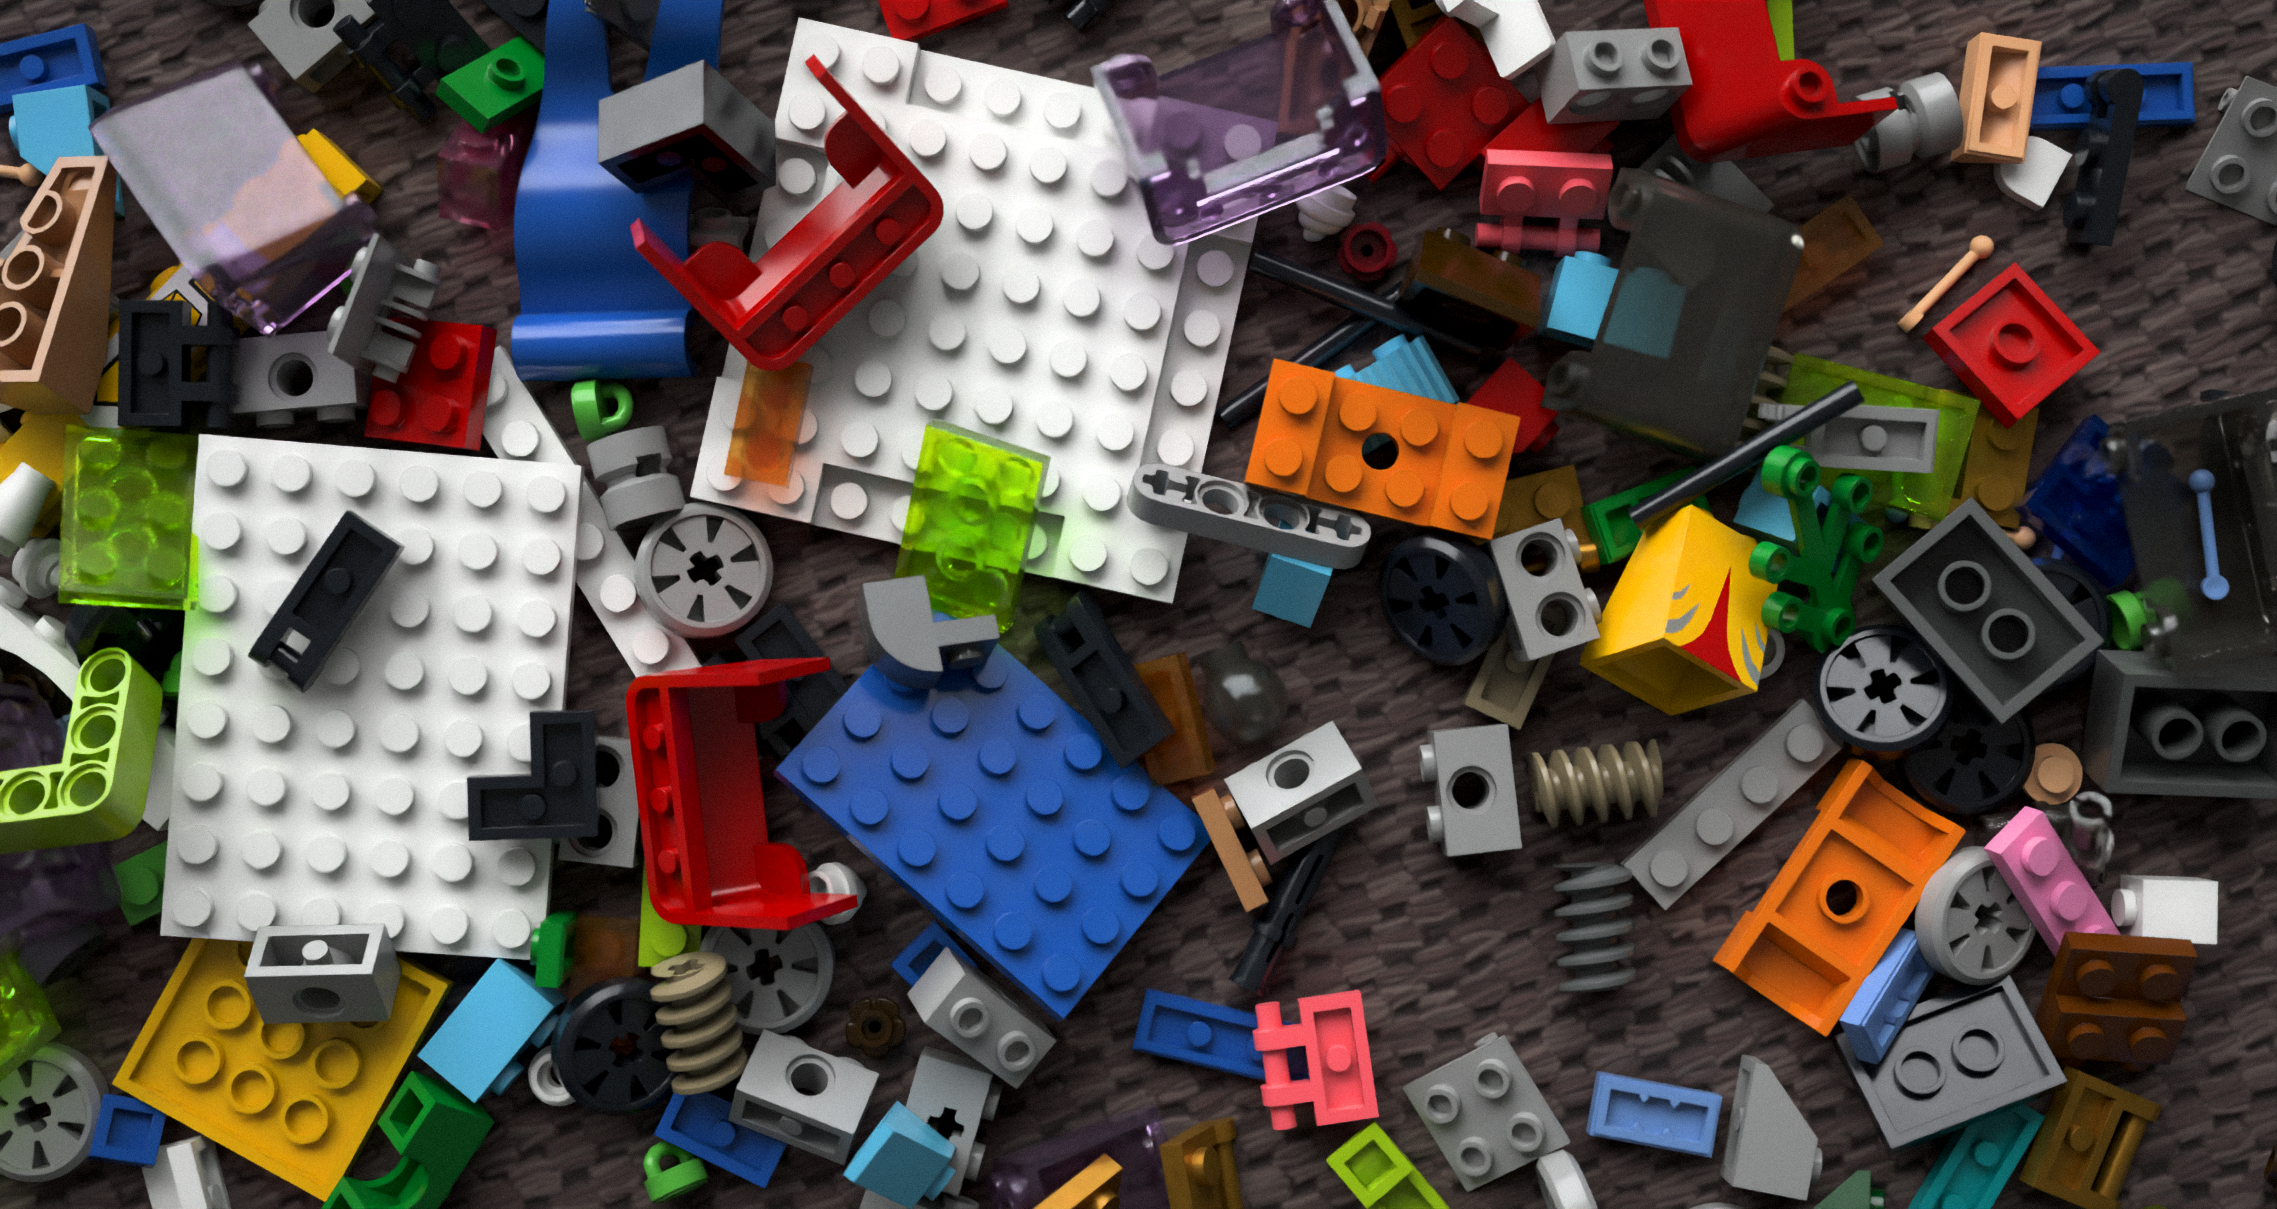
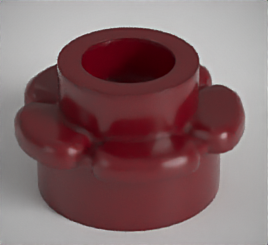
M1368 222L1362 225L1355 223L1346 228L1340 237L1342 246L1337 252L1338 263L1345 273L1355 274L1360 281L1371 282L1378 280L1383 276L1385 269H1390L1395 264L1397 246L1392 242L1390 231L1380 223ZM1369 246L1372 249V255L1364 257L1361 254L1362 247Z

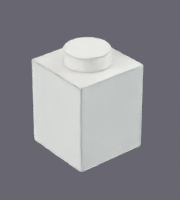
M2121 875L2120 889L2114 891L2111 900L2113 921L2115 925L2120 926L2121 935L2190 939L2193 944H2217L2218 881L2197 877Z

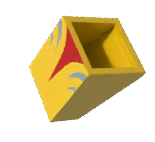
M1693 505L1682 507L1646 527L1602 612V622L1596 624L1600 638L1587 642L1581 654L1579 665L1670 716L1757 692L1769 634V627L1765 626L1762 622V607L1768 596L1777 591L1778 584L1760 580L1750 574L1749 558L1753 549L1759 543L1754 538L1739 534L1716 520L1709 511Z

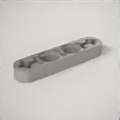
M1145 464L1136 469L1127 496V506L1132 514L1147 523L1336 569L1353 568L1359 564L1371 535L1370 526L1366 520L1356 512L1165 464ZM1184 500H1190L1191 503L1184 502ZM1215 503L1231 510L1233 514H1218L1209 510L1204 504ZM1265 518H1278L1290 524L1293 529L1277 528L1269 524Z

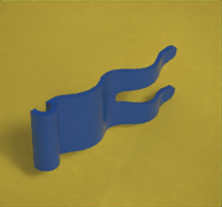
M549 0L545 34L544 82L540 110L534 135L521 170L515 202L514 250L521 314L515 318L511 333V353L515 372L522 382L696 377V361H692L688 346L689 328L695 327L694 307L635 249L630 225L640 218L684 262L691 256L690 215L695 180L689 175H685L636 194L598 164L599 100L614 95L612 90L608 28L604 21L593 17L585 11L586 5L583 3L584 0ZM661 0L652 35L646 73L642 83L703 59L719 73L726 0Z

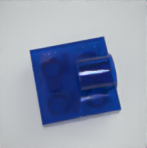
M2093 414L2081 421L2014 510L2109 589L2123 582L2189 493L2166 474L2170 467V459L2159 445L2138 434L2128 433L2120 435L2100 417Z

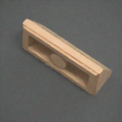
M1981 32L1967 43L1959 98L1963 119V140L1960 147L1952 151L1951 161L1993 164H2023L2025 162L2042 41Z

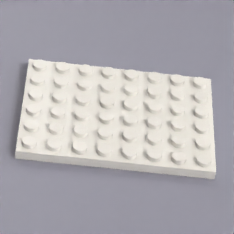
M199 434L160 935L254 942L258 928L262 926L385 923L395 951L530 960L534 928H540V922L547 918L550 912L555 849L553 838L469 841L467 777L474 775L531 774L530 712L566 710L584 466ZM346 510L353 511L406 547L330 655L319 677L306 692L302 693L286 682L288 675L273 665L267 668L262 667L250 659L248 654ZM293 630L286 644L303 654L311 641Z

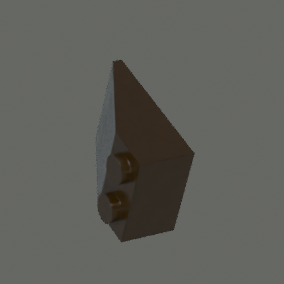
M1438 227L1436 233L1425 230L1417 240L1394 300L1395 303L1485 338L1484 344L1502 351L1507 350L1536 328L1540 318L1541 275L1526 270L1529 263L1525 259L1502 250H1494L1491 256L1470 247L1472 240L1469 237L1452 229Z

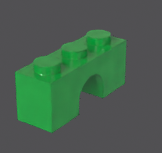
M411 1070L377 1122L400 1155L403 1156L401 1161L390 1173L376 1180L360 1181L342 1176L321 1209H438L448 1198L452 1186L473 1154L482 1146L486 1134L494 1124L493 1119L479 1102L473 1103L452 1084Z

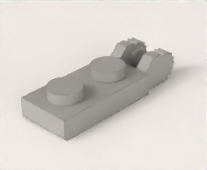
M1759 403L1758 418H1764L1768 422H1779L1805 406ZM1858 405L1806 435L1804 445L1790 444L1789 447L1809 452L1820 467L1933 473L1940 410Z

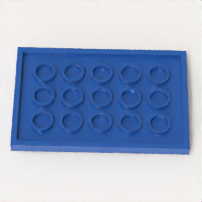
M939 592L930 600L934 623L968 618ZM998 643L990 656L985 657V661L977 666L965 669H950L947 662L942 663L943 672L934 689H916L896 683L886 677L872 664L775 769L773 775L1056 1021H1062L1209 843L1211 838L1202 819L1137 763L1121 770L1093 725Z

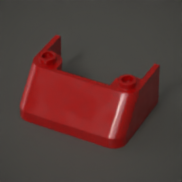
M1643 0L1650 28H1679L1693 85L1669 107L1679 146L1686 155L1695 161L1716 163L1848 146L1898 109L1895 96L1838 103L1833 81L1822 66L1807 59L1780 61L1765 0Z
M815 54L808 58L805 64L816 79L846 110L830 125L824 138L826 157L844 181L755 264L737 246L724 241H713L702 245L683 262L640 218L630 225L635 249L748 362L765 371L785 369L799 359L938 229L944 214L942 198L931 182Z
M829 657L760 659L658 672L637 677L630 684L626 694V711L649 897L657 914L666 922L683 925L791 930L858 907L857 894L811 893L808 869L802 855L789 844L769 843L755 723L774 720L783 712L787 701L786 680L831 670Z

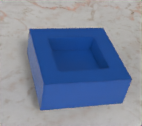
M934 919L890 962V965L913 987L946 946L974 967L978 966V962Z
M104 1093L87 1159L152 1169L155 1166L167 1114L137 1098Z

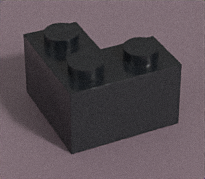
M703 59L599 100L598 164L636 194L689 175L719 201L727 204L776 186L775 123Z

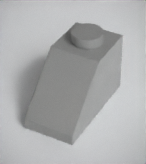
M1742 1054L1720 1176L1733 1187L1807 1201L1810 1184L1815 1185L1818 1182L1822 1169V1151L1817 1147L1818 1138L1770 1067L1754 1056Z

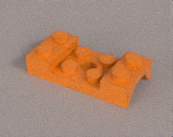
M1274 358L1243 484L1427 529L1460 534L1477 541L1487 542L1492 540L1521 417L1460 402L1455 405L1337 377L1334 372ZM1384 435L1394 442L1397 449V457L1390 468L1377 470L1366 464L1362 457V446L1368 437Z
M1850 758L1815 809L1820 813L1753 912L1748 910L1744 912L1712 960L1800 1022L1825 1037L1829 1035L1865 978L1869 976L1919 902L1929 879L1944 865L1966 832L1965 829L1956 823L1924 808L1886 782L1875 768L1864 760ZM1839 880H1848L1856 890V903L1849 912L1835 915L1827 905V891L1833 883Z

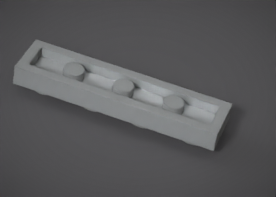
M1799 699L1620 863L1621 866L1629 868L1632 871V878L1661 909L1666 911L1837 754L1842 747L1836 744L1823 730L1816 717L1815 710L1804 699Z

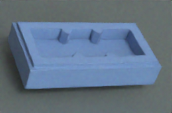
M1900 928L1869 976L1861 984L1839 1020L1859 1060L1876 1065L1881 1061L1935 972L1923 957L1914 930Z
M1597 1071L1586 1132L1591 1136L1712 1158L1722 1096L1714 1092Z

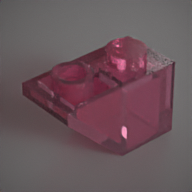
M535 103L484 134L477 131L464 118L461 119L437 155L439 217L492 230H500L515 206L521 170L534 135L540 104Z

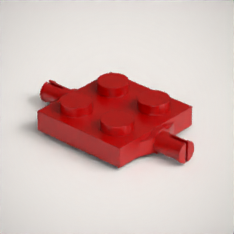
M1444 14L1355 99L1374 119L1379 133L1384 140L1357 166L1375 184L1401 158L1404 162L1417 167L1435 188L1441 191L1477 157L1478 153L1526 110L1530 103L1509 80L1499 75L1487 45L1471 38L1454 17L1450 18Z

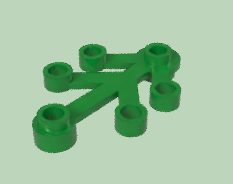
M1780 445L1774 448L1766 457L1761 471V483L1763 489L1768 494L1787 499L1801 557L1791 555V552L1786 547L1763 541L1753 549L1750 555L1749 571L1753 577L1772 584H1778L1785 579L1808 586L1811 598L1805 605H1803L1800 598L1781 591H1775L1770 594L1763 604L1761 618L1765 626L1783 633H1791L1797 628L1800 637L1807 641L1812 650L1824 654L1831 644L1842 646L1846 639L1853 634L1856 620L1850 598L1862 563H1871L1880 555L1884 544V534L1880 528L1862 522H1855L1846 530L1851 513L1858 514L1863 512L1870 504L1873 495L1871 480L1850 472L1840 474L1835 480L1831 489V504L1821 530L1812 495L1820 483V465L1814 461L1809 452ZM1842 543L1844 553L1835 577L1832 580L1831 572Z

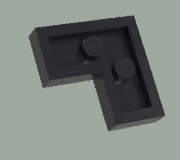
M597 709L531 711V774L474 775L467 777L469 841L599 836L601 834Z

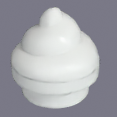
M1313 176L1309 186H1302L1295 198L1296 206L1300 210L1298 220L1304 228V239L1307 242L1319 241L1325 238L1326 235L1339 233L1344 227L1349 226L1355 217L1352 207L1357 197L1343 186L1329 179Z
M838 862L825 863L808 874L811 893L857 894L858 907L821 919L822 922L829 925L845 923L861 907L863 898L867 894L866 885L849 866Z

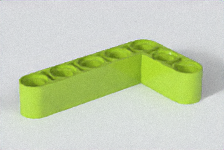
M108 647L88 657L81 666L76 682L62 764L0 772V854L116 840L128 835L141 822L145 812L163 691L158 681L126 651L120 648Z

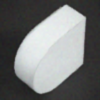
M2028 136L2025 162L2023 164H1994V178L2003 193L2032 210L2038 211L2047 202L2072 154L2045 139Z

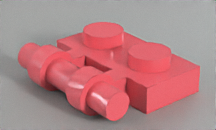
M1487 149L1479 197L1480 214L1501 215L1500 224H1476L1475 247L1499 248V250L1519 255L1520 249L1553 251L1554 257H1574L1576 251L1598 253L1600 229L1577 226L1579 219L1604 220L1613 174L1611 154ZM1524 216L1556 218L1554 226L1522 225Z
M1359 990L1298 998L1301 1021L1299 1024H1282L1279 1002H1265L1255 1005L1258 1028L1252 1031L1254 1047L1256 1051L1262 1052L1266 1084L1261 1085L1260 1088L1263 1106L1270 1107L1273 1130H1286L1297 1127L1294 1104L1305 1102L1313 1103L1317 1126L1379 1117L1362 997ZM1304 1046L1309 1079H1290L1286 1048Z

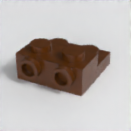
M2065 931L2035 1015V1022L2057 1062L2063 1066L2079 1068L2084 1066L2087 1060L2114 1061L2121 1068L2132 1072L2144 1071L2148 1068L2149 1064L2170 1065L2187 1023V1018L2180 1002L2198 959L2192 941L2190 939Z

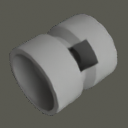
M1939 72L1905 81L1900 85L1898 93L1889 87L1855 96L1850 100V102L1894 96L1896 98L1898 109L1854 142L1860 163L1871 174L1903 166L1910 162L1912 154L1920 159H1926L1956 150L1960 147L1963 140V119L1957 95L1949 80L1944 74Z
M649 426L628 430L601 438L586 446L595 480L607 485V490L600 499L610 531L626 530L654 523L669 511L684 509L686 502L679 477L667 472V467L674 459L665 427Z

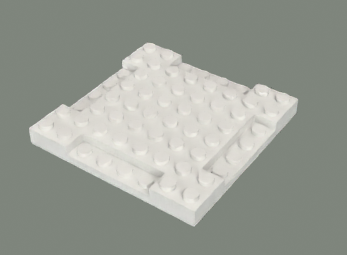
M798 17L775 119L776 186L765 189L763 192L749 259L755 264L844 181L826 157L824 138L830 125L846 110L816 79L805 64V61L813 54L873 117L939 192L944 206L943 219L938 229L789 367L779 371L761 370L748 362L729 343L722 377L717 376L690 497L1172 605L1188 533L1140 520L1128 508L1127 496L1136 469L1145 464H1165L1198 473L1202 472L1279 123L1158 97V102L924 51L920 49L918 43ZM1184 500V502L1191 503L1190 500Z

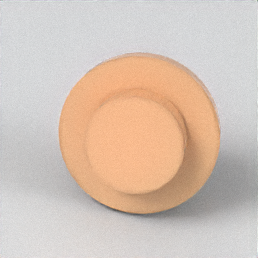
M2043 743L2036 745L2033 768L2022 789L2036 802L2049 805L2064 803L2071 799L2081 786L2083 779L2081 762L2072 750L2061 744Z

